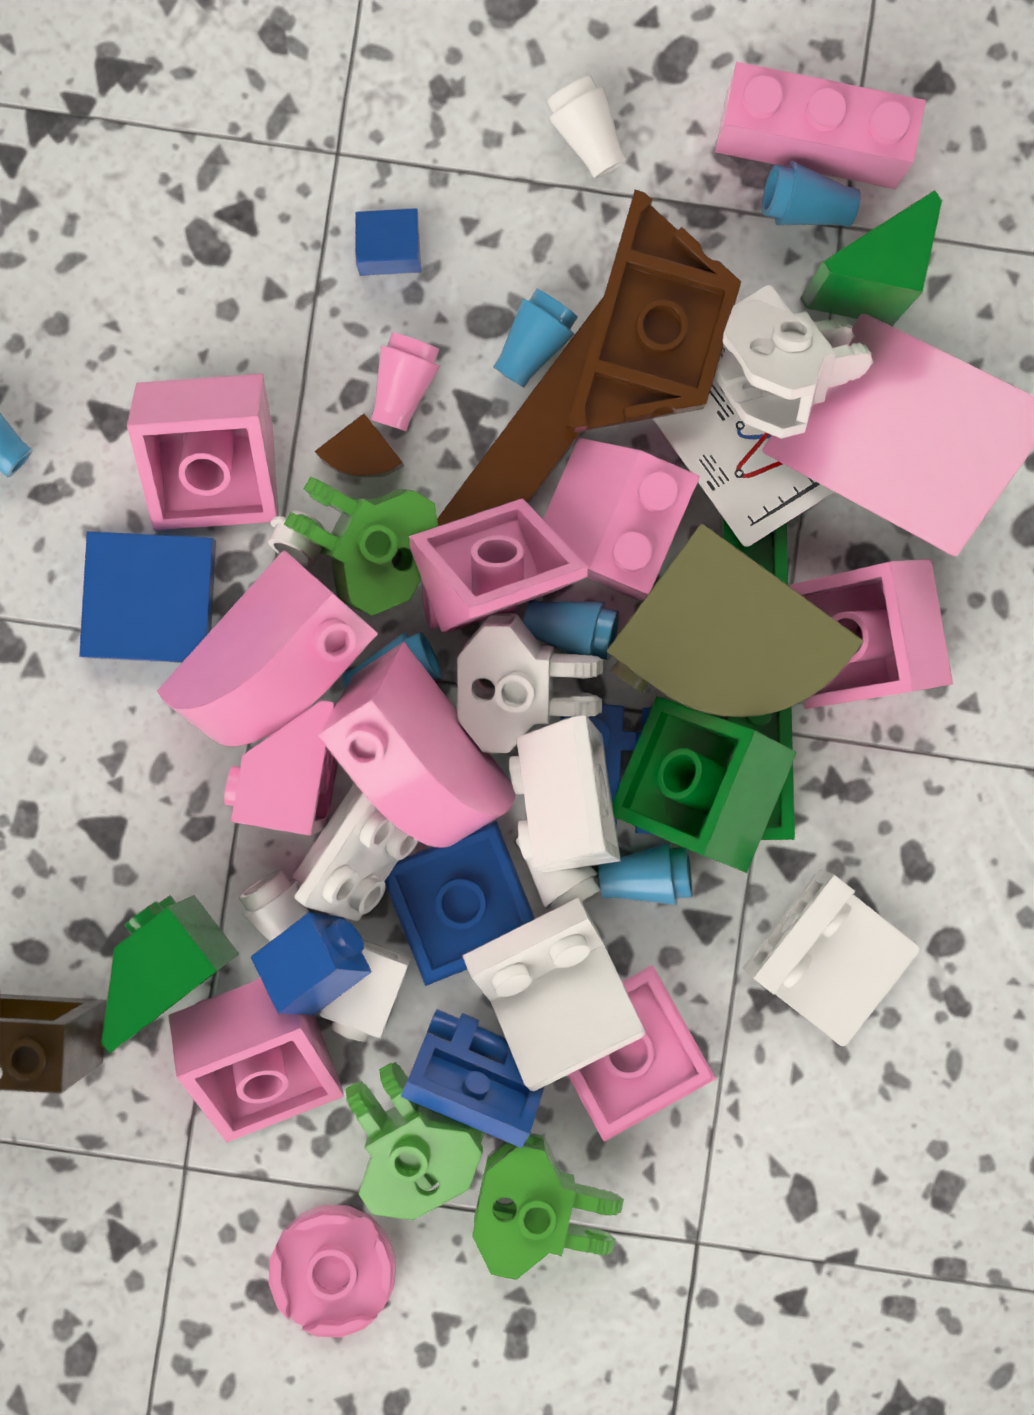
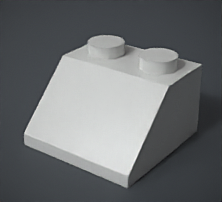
M586 715L570 717L517 737L519 756L510 757L509 767L515 794H524L527 820L518 822V835L523 858H533L534 869L544 873L621 861L603 737Z

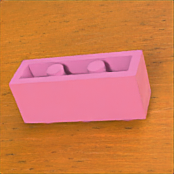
M736 61L726 93L715 153L788 166L791 161H795L823 175L896 189L914 163L926 100Z

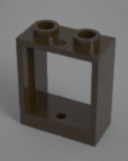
M0 994V1067L2 1069L0 1090L62 1094L102 1064L104 1046L101 1041L107 1000Z

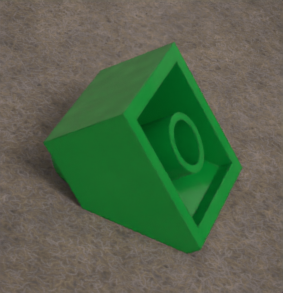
M656 696L612 802L614 817L700 855L747 873L797 752L755 730Z
M169 895L159 903L157 901L153 902L124 925L131 935L114 948L101 1041L109 1054L239 955V952L195 895L177 903Z

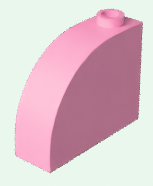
M283 550L157 692L169 707L220 745L241 746L250 744L275 733L306 711L332 686L378 633L288 552Z
M402 642L353 675L318 733L319 738L373 805L404 833L426 845L444 848L457 843L507 813L515 800L516 794L513 790L512 782L490 753L482 752L458 722L457 710L405 642Z

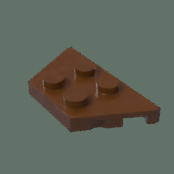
M634 190L566 425L567 431L575 433L704 409L707 404L724 345V331L732 308L736 303L742 281L720 261L707 257L701 248V244L683 227L679 230L675 228L651 206L653 200L643 191Z

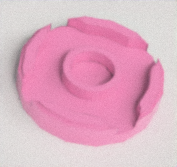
M322 1205L301 1213L282 1231L270 1257L269 1287L277 1308L288 1320L290 1317L295 1323L303 1326V1331L316 1337H344L365 1329L377 1318L378 1313L384 1309L395 1284L396 1256L388 1234L372 1216L349 1205Z

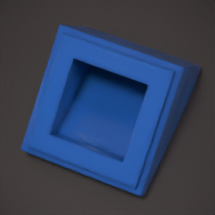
M418 208L355 212V256L360 276L422 273Z

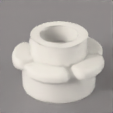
M290 511L296 515L302 514L318 523L320 528L324 529L322 523L314 517L301 511ZM275 516L272 518L270 524L275 529L268 540L269 546L278 554L285 550L301 565L312 566L322 547L287 528L284 525L285 517Z

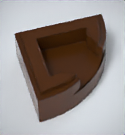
M365 413L315 450L317 456L334 471L354 477H384L404 466L401 459Z

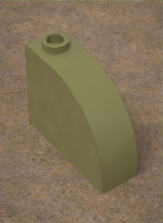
M701 523L606 652L618 660L610 671L641 694L650 683L660 692L687 707L715 715L747 717L777 712L808 699L823 689L840 673L864 641Z

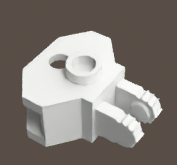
M753 300L734 305L723 336V343L726 349L717 372L716 381L743 423L782 439L805 432L813 405L825 402L828 388L845 384L849 380L860 379L863 374H867V370L874 362L871 357L872 353L865 344L862 345L859 342L858 344L853 343L851 346H848L855 336L851 330L853 327L846 318L843 319L840 316V318L834 317L832 320L825 319L814 322L806 311L793 314L765 302ZM750 387L758 388L761 390V396L752 397L743 390Z
M495 613L489 615L467 641L464 649L458 656L457 720L482 752L509 753L517 744V737L525 735L535 723L548 724L550 716L574 717L586 715L589 717L602 713V698L583 692H553L554 677H597L603 674V659L593 655L554 654V646H541L517 614ZM480 678L489 679L494 686L484 684Z

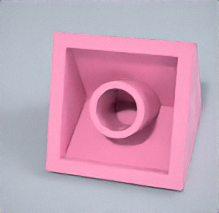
M523 498L409 536L410 549L441 632L553 593L587 577L588 566Z

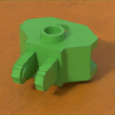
M310 476L303 489L309 493L310 498L342 513L331 533L320 528L318 523L302 514L296 515L290 512L284 525L322 547L320 553L331 559L337 597L358 611H363L371 616L409 601L422 579L410 549L409 536L438 527L435 503L414 490L397 489L370 501L361 498H350ZM398 549L400 560L396 566H393L392 558Z
M394 1062L379 1069L380 1081L395 1105L393 1108L385 1111L363 1081L356 1082L345 1088L349 1107L368 1135L364 1148L370 1155L358 1194L372 1215L415 1220L469 1190L483 1153L481 1142L485 1132L401 1097L408 1076L405 1075L400 1065ZM439 1182V1186L436 1189L427 1191Z
M530 1133L522 1148L505 1141L487 1156L474 1215L475 1224L472 1237L491 1275L517 1280L548 1254L562 1256L564 1248L586 1253L590 1252L601 1256H608V1254L613 1253L616 1238H613L610 1233H606L598 1228H589L569 1222L572 1208L595 1212L601 1215L617 1216L622 1211L624 1198H621L612 1191L575 1183L573 1174L561 1172L544 1136ZM500 1198H509L513 1201L508 1204H502L497 1200Z

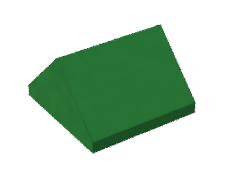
M936 190L825 259L800 297L805 307L853 319H858L861 314H868L893 326L923 293L942 200Z

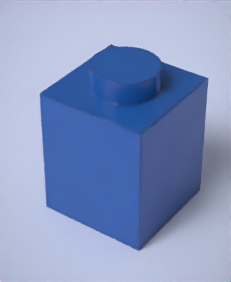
M308 912L251 956L253 964L278 1014L315 1015L372 973L362 953L364 943L359 932L344 917Z

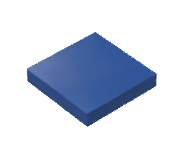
M87 531L79 657L182 663L211 631L216 540L209 537Z
M497 821L483 826L449 847L432 846L409 855L402 860H398L384 881L425 986L468 970L463 955L535 919Z

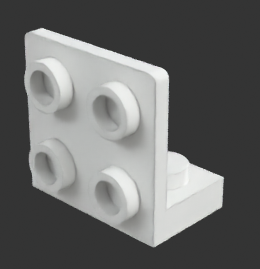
M354 782L292 876L302 884L295 895V899L305 907L359 921L363 914L370 912L378 904L385 891L386 885L384 881L398 860L404 859L413 851L418 840L404 833L387 819Z
M819 869L747 961L743 969L763 987L781 998L837 1044L846 1046L917 956L919 946L853 895L855 890L834 874Z
M579 898L463 955L471 978L491 1001L523 1082L530 1091H536L645 1035V1029L604 942Z

